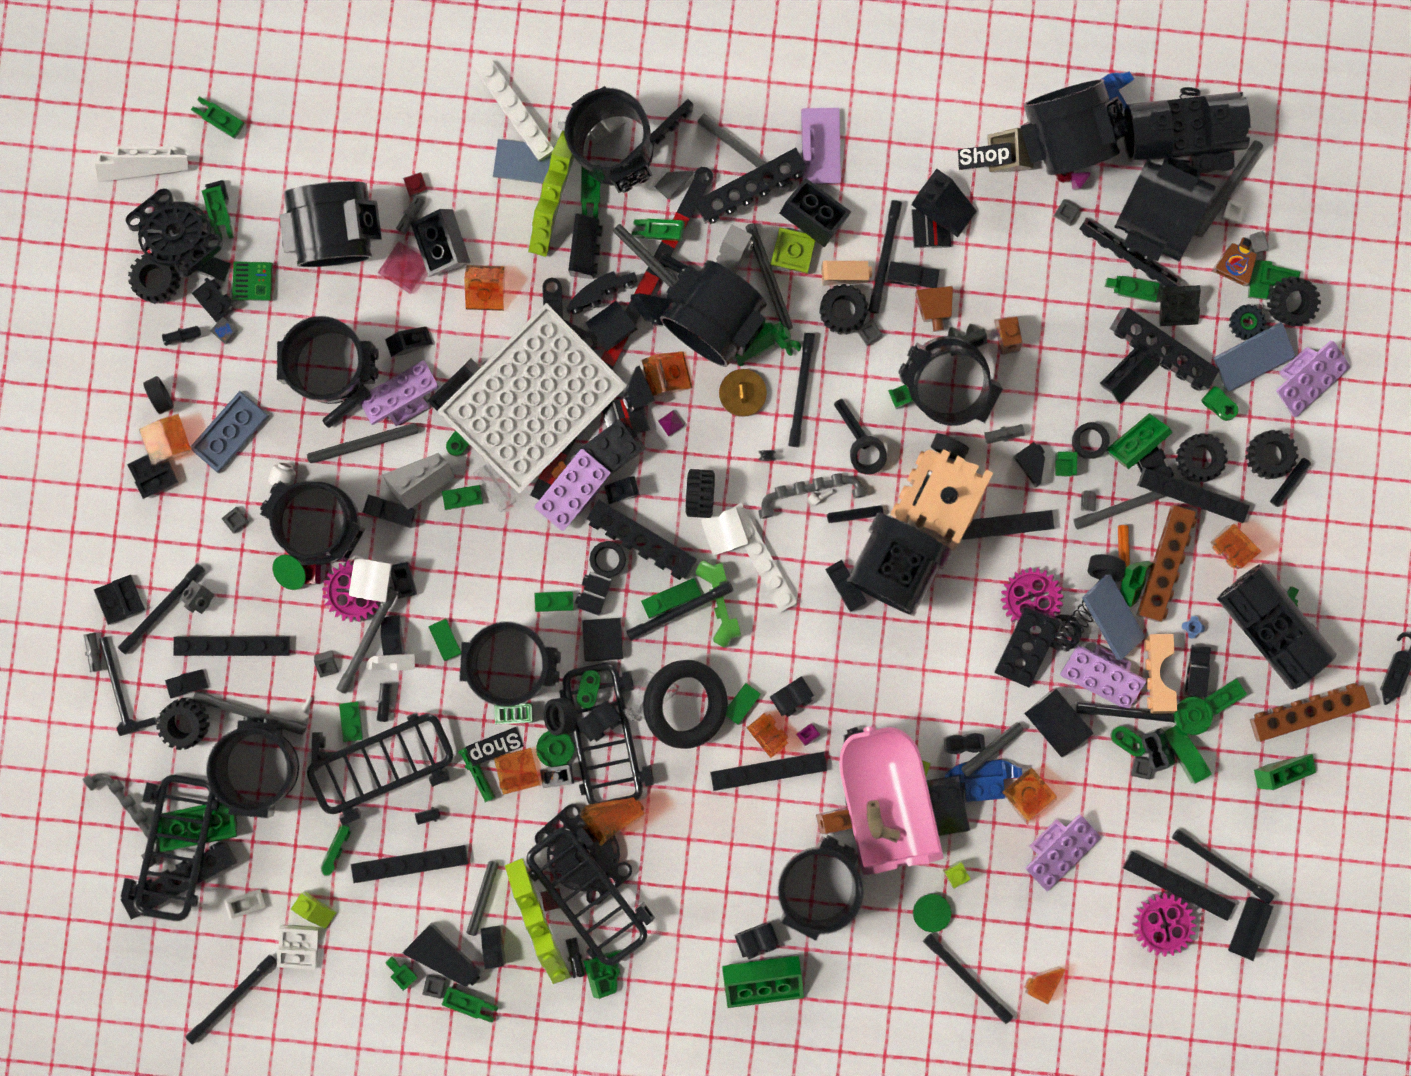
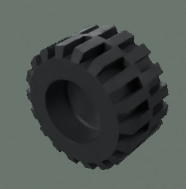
M145 254L141 255L142 259L137 258L134 260L136 264H131L130 266L132 272H128L130 277L128 282L132 286V291L137 296L147 302L156 304V302L164 303L163 300L169 301L171 295H176L175 290L180 287L178 281H181V277L178 276L175 266H163L154 263ZM152 269H162L164 273L163 282L157 288L149 289L145 284L147 273Z
M1289 276V278L1284 277L1281 279L1282 282L1277 281L1274 283L1276 287H1271L1269 291L1272 293L1267 296V299H1270L1267 307L1271 308L1269 312L1271 315H1274L1273 318L1275 320L1295 327V325L1303 326V323L1308 324L1310 323V318L1314 319L1316 317L1314 313L1319 312L1320 308H1317V306L1321 304V300L1318 299L1320 293L1315 291L1317 289L1315 285H1312L1308 280ZM1298 291L1301 295V304L1295 311L1289 312L1286 306L1287 298L1292 292Z
M836 285L829 289L822 298L819 309L820 318L824 322V326L828 327L833 333L835 331L838 332L837 334L842 335V333L850 334L852 331L855 332L863 325L866 319L868 302L865 300V295L861 294V290L853 288V285ZM840 299L849 300L855 307L853 317L847 320L837 318L832 311L833 304Z
M1269 430L1258 434L1249 442L1250 446L1246 449L1248 454L1245 456L1249 460L1247 465L1252 467L1251 471L1253 473H1257L1260 478L1276 479L1285 476L1293 470L1292 467L1296 466L1297 462L1295 460L1299 454H1296L1298 447L1294 446L1293 443L1295 441L1289 438V434H1283V431ZM1267 444L1277 446L1281 452V460L1276 466L1269 465L1263 458V448Z
M1200 433L1185 439L1180 444V448L1176 452L1178 456L1175 459L1178 462V470L1181 469L1182 476H1187V479L1190 481L1194 480V482L1203 483L1215 479L1226 468L1225 463L1228 461L1226 455L1228 453L1227 450L1224 451L1223 447L1225 445L1219 442L1220 439L1218 437L1214 438L1212 434ZM1197 447L1207 449L1211 455V464L1206 469L1198 468L1192 461V452Z
M689 470L685 509L687 517L711 518L713 515L715 473L713 470Z
M181 698L180 700H174L159 713L160 716L156 721L159 724L156 725V729L160 730L158 736L159 738H164L162 741L164 744L168 742V747L170 748L176 746V750H181L182 748L186 750L195 746L204 738L208 732L207 728L210 726V722H207L209 714L205 715L206 709L205 707H200L201 703H193L194 699L191 698L189 700ZM176 715H184L190 720L192 724L191 733L181 732L176 727Z

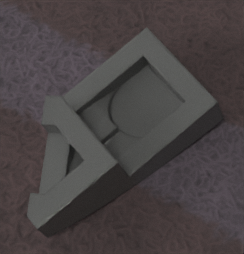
M667 172L654 187L665 198L670 199L694 172Z

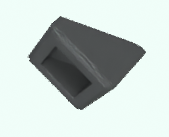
M1085 490L1081 493V511L1094 512L1096 510V493Z
M332 650L314 655V663L320 678L339 673Z

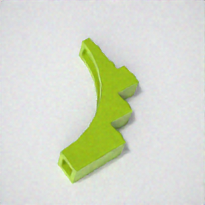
M562 130L551 154L549 170L543 181L541 196L535 208L532 222L533 228L528 252L547 257L559 205L574 161V156L566 143L564 130Z
M523 858L505 865L514 899L521 910L525 927L532 939L539 962L545 968L553 984L570 978L569 969L552 935L532 879L528 874L529 869Z

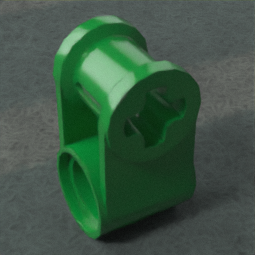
M1213 386L1201 399V402L1223 421H1230L1238 414L1239 409L1236 403L1227 397L1217 386ZM1230 408V414L1227 415L1225 413L1226 409Z

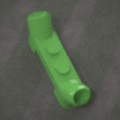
M703 560L695 571L697 576L711 583L713 588L727 581L722 563L712 565ZM721 597L714 599L718 606L714 608L717 619L721 618L722 623L713 637V642L726 648L732 639L741 637L737 618L729 620L724 598Z

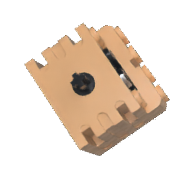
M931 449L925 452L921 451L915 463L918 467L917 469H912L907 479L913 486L907 487L904 485L899 495V498L902 500L900 504L895 503L890 515L930 535L954 551L964 532L974 519L980 506L982 495L993 473L986 470L983 475L976 473L979 466L964 461L965 459L959 456L953 462L948 459L950 452L944 449L941 454Z

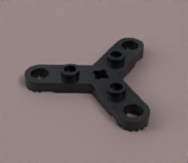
M551 277L546 279L542 286L543 306L547 303L563 319L562 286L558 279ZM551 282L556 283L558 286L557 290L553 293L547 290V285ZM564 320L582 340L586 337L591 338L593 345L590 348L593 351L596 349L597 339L592 333Z

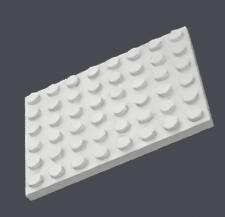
M546 303L437 412L520 494L627 385Z

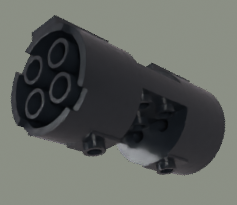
M1243 92L1126 104L1123 116L1128 122L1129 129L1128 134L1123 139L1125 152L1130 162L1147 161V159H1165L1166 155L1183 157L1246 150L1250 143V137H1247L1249 128H1251L1250 112L1246 97L1242 98Z
M1264 563L1258 564L1239 577L1230 588L1227 587L1221 592L1217 600L1254 643L1290 690L1298 689L1327 667L1335 659L1337 653L1316 627L1298 609L1287 595L1286 590Z

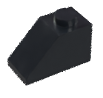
M197 252L194 258L199 259L204 253ZM213 256L195 272L225 282L231 263ZM185 264L184 267L188 269L189 265Z
M641 293L632 294L630 299L644 320L652 322L653 326H663L660 317L669 306L667 299Z
M427 326L398 331L385 339L391 357L405 355L433 344Z
M640 365L633 370L623 398L625 407L629 408L631 413L649 406L655 401Z
M1033 442L1013 456V458L1036 488L1042 481L1045 462L1043 454L1045 451L1040 444L1036 445Z
M400 615L384 617L381 623L383 656L405 653Z
M500 925L481 928L485 969L505 966L506 960Z

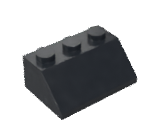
M438 209L411 222L428 277L453 271L471 263L453 209Z
M575 213L568 269L571 277L593 279L594 274L598 272V263H595L596 255H600L601 244H598V237H602L603 225H600L599 219Z
M1052 689L1024 713L1061 758L1094 734L1057 689Z

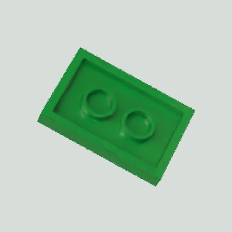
M1149 413L1110 445L1107 453L1127 469H1130L1173 432L1170 427Z

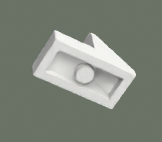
M260 889L225 900L230 919L266 908Z

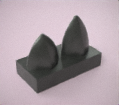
M970 323L968 325L966 335L964 336L957 329L949 328L948 336L963 338L976 347L987 344L985 329H980L974 324ZM950 353V354H951V356H955V355L960 354V353Z

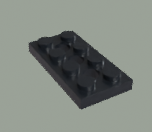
M1025 605L994 673L1030 688L1062 620ZM1033 626H1038L1041 628V632L1033 634L1030 629ZM1029 642L1033 645V649L1027 651L1023 649L1022 645ZM1017 659H1023L1026 664L1018 667L1014 662Z

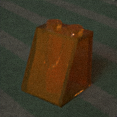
M633 797L585 806L579 815L599 844L603 846L638 822L645 813L643 812L644 807L641 802L636 801Z

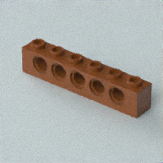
M1176 505L1170 506L1137 616L1156 622H1162V619H1166L1169 610L1166 608L1167 603L1172 600L1174 595L1172 587L1174 583H1177L1180 576L1178 568L1185 560L1186 554L1183 552L1185 546L1188 547L1191 541L1189 533L1191 528L1195 527L1197 521L1195 511ZM1177 523L1183 525L1184 530L1182 533H1178L1175 530ZM1171 541H1175L1178 544L1176 551L1170 549L1169 544ZM1166 559H1169L1172 562V568L1170 570L1164 567V561ZM1160 577H1163L1167 582L1164 588L1158 585ZM1155 595L1161 599L1159 606H1155L1152 603Z
M1352 683L1346 685V689L1341 691L1338 688L1327 691L1328 695L1322 697L1320 694L1310 696L1309 701L1306 702L1297 700L1291 702V706L1284 708L1282 705L1272 708L1273 712L1266 714L1265 711L1254 714L1255 718L1249 720L1256 741L1268 740L1370 708L1364 685ZM1344 695H1348L1350 698L1348 705H1344L1342 702ZM1327 700L1331 702V709L1329 711L1324 709V703ZM1308 706H1311L1313 709V714L1310 717L1305 713ZM1289 712H1293L1295 715V719L1291 723L1287 720ZM1272 717L1277 721L1274 728L1269 726V720Z

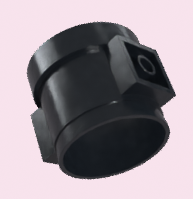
M1104 79L1068 86L1041 95L1023 104L1028 122L1020 127L1030 162L1043 160L1046 164L1048 175L1063 174L1083 169L1117 156L1120 153L1117 141L1128 134L1129 126L1123 116V104L1119 101L1118 96L1109 98Z
M604 86L586 93L571 104L572 107L565 121L566 143L577 162L595 180L606 185L615 186L618 193H626L634 185L645 183L650 179L652 173L649 166L654 155V142L647 115L636 98L623 90L606 88ZM618 116L627 117L643 126L642 143L628 160L618 165L601 167L584 159L583 149L586 137L591 129L602 120Z
M1166 155L1162 165L1147 159L1114 227L1128 234L1123 243L1128 251L1133 253L1139 252L1150 261H1158L1161 254L1178 262L1181 260L1216 189L1215 185L1199 178L1202 170L1170 155Z
M357 181L328 182L300 186L284 192L287 213L279 214L282 246L284 253H296L298 267L337 266L362 262L372 258L371 242L382 240L377 201H369L367 183Z
M707 260L699 271L691 265L687 269L683 268L678 275L679 280L677 283H672L666 292L668 293L667 304L669 306L661 315L660 320L675 337L693 351L719 366L727 367L736 354L744 356L765 327L766 318L760 313L765 309L767 303L763 296L747 281L717 262Z
M327 316L310 317L295 324L282 341H277V380L282 384H288L295 392L309 400L325 404L342 403L364 386V384H375V379L379 377V370L375 366V360L379 359V350L376 349V346L371 341H360L356 333L338 319ZM327 333H337L349 337L353 341L358 354L357 370L352 380L343 389L332 394L319 395L308 392L299 379L297 368L298 359L303 348L315 337Z
M955 336L937 337L923 345L916 343L915 347L911 346L907 353L908 360L906 364L902 363L898 373L901 383L908 386L910 395L917 407L931 420L942 425L959 426L969 423L974 419L986 423L1003 388L999 382L991 379L988 363L980 350L971 342ZM960 353L970 356L981 365L984 376L982 390L975 402L968 408L956 413H941L926 406L918 394L919 379L924 368L932 360L944 354Z
M280 480L278 484L275 483L270 490V498L265 500L260 507V510H262L260 515L269 519L272 535L278 545L289 555L307 564L326 565L338 560L347 562L366 530L360 526L359 512L351 497L340 488L324 482L304 481L291 486ZM306 490H328L336 497L342 509L343 525L340 535L328 549L312 555L300 554L290 546L285 538L282 526L285 509L295 496Z
M877 513L868 530L871 535L856 561L847 582L869 596L901 612L915 616L916 610L921 605L938 570L944 569L952 550L940 541L907 523L886 514Z
M497 622L481 629L470 642H462L459 681H467L473 692L490 704L503 707L516 706L532 699L543 686H556V683H559L560 671L556 670L557 663L561 662V652L556 647H546L542 639L533 630L522 624ZM506 630H517L528 635L536 643L542 656V672L537 684L527 694L515 699H505L491 693L482 683L477 669L478 656L482 646L490 637Z
M244 717L243 720H238L236 730L224 735L212 748L206 766L207 780L214 796L229 808L228 815L259 818L273 817L275 805L294 788L299 776V758L293 745L282 736L283 723H278V719L267 718L263 719L262 722L259 721V717ZM252 734L262 735L274 741L282 750L287 763V775L283 787L278 794L267 802L252 801L240 795L231 784L228 775V760L232 750L237 743Z
M829 835L826 838L822 836L817 847L802 850L794 855L784 866L778 881V898L783 910L780 918L781 923L815 941L819 934L833 933L847 926L857 915L863 901V882L855 866L859 857L855 853V848L847 844L841 846L838 844L839 841ZM816 854L837 858L847 866L852 878V892L846 906L838 914L823 920H812L799 915L790 907L785 897V882L790 870L803 858Z

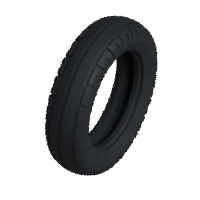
M679 660L662 667L648 683L643 699V713L650 731L664 744L679 749L694 748L713 738L723 725L728 707L727 693L721 678L712 668L694 660ZM692 677L698 680L706 690L708 697L707 711L702 721L696 727L686 731H677L668 724L664 717L663 699L667 690L674 682L682 678Z

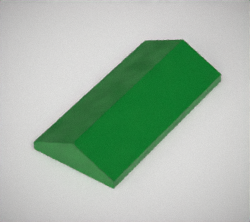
M221 802L218 811L212 812L206 843L237 837L236 815H228L229 808ZM206 805L162 814L203 820ZM161 817L158 833L199 840L202 824ZM158 837L161 853L198 844Z

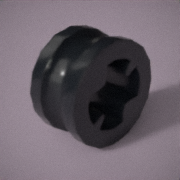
M759 451L761 455L759 461H776V458L773 456L776 451Z

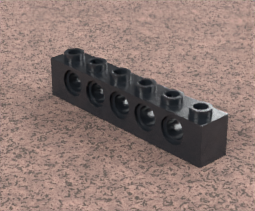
M794 148L695 200L694 203L704 223L713 224L720 220V216L724 214L728 216L736 212L737 207L750 205L754 202V198L767 196L771 193V189L784 187L788 184V180L801 178L805 175L804 172L807 170V167L797 148ZM786 165L791 171L788 174H783L780 168ZM770 174L774 180L771 183H766L763 177ZM753 183L757 186V189L754 192H749L746 186ZM732 192H737L740 195L737 201H732L729 198ZM715 201H720L723 207L716 210L712 207V204Z
M1129 307L1120 309L1109 328L1114 331L1116 337L1130 342L1129 345L1131 347L1142 350L1147 358L1158 361L1162 368L1173 371L1178 379L1186 380L1197 391L1209 389L1220 371ZM1131 326L1135 327V334L1131 332ZM1147 336L1151 339L1150 345L1146 342ZM1162 347L1166 349L1165 355L1162 353ZM1178 357L1181 359V365H1180V366H1179L1178 363H1177V358H1178ZM1193 367L1196 369L1195 376L1192 373Z
M599 499L587 517V520L590 521L588 525L596 530L602 528L606 531L605 535L613 540L616 538L623 541L621 545L631 550L634 548L638 550L639 553L637 555L645 560L651 558L656 561L654 565L664 570L666 567L671 570L670 575L678 580H681V578L686 579L697 561L695 557ZM606 516L613 517L614 523L611 526L603 524V519ZM628 526L630 528L629 535L621 536L619 533L620 528ZM638 536H644L647 539L644 546L636 544ZM661 546L663 548L662 555L654 556L652 554L653 547ZM671 556L679 558L677 566L669 565L668 560Z
M219 841L210 846V851L203 853L197 884L238 863L227 842L221 844ZM210 855H213L217 860L215 866L210 865L208 862ZM182 861L175 865L177 869L171 872L167 869L162 872L170 875L179 874L182 877L190 878L193 862L187 863V861ZM160 877L155 881L151 878L146 881L144 890L158 892L157 886L161 883L165 886L164 894L177 896L188 889L189 882L182 881L181 884H177L174 879ZM147 895L148 901L146 903L142 902V906L147 909H153L170 900V898ZM135 896L133 901L120 899L131 920L140 916L134 907Z

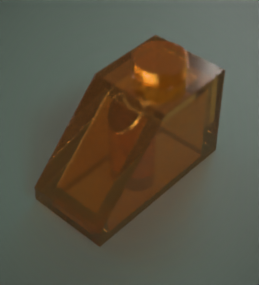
M1057 966L1033 974L1032 978L1029 977L1025 983V992L1049 1004L1065 969Z

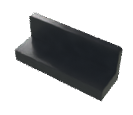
M1133 349L1100 382V385L1110 392L1120 404L1160 365L1158 361L1147 358L1144 355L1145 352L1140 349Z
M1247 897L1228 951L1254 961L1274 906Z

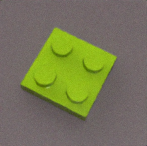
M779 227L771 266L808 274L815 240L806 233Z

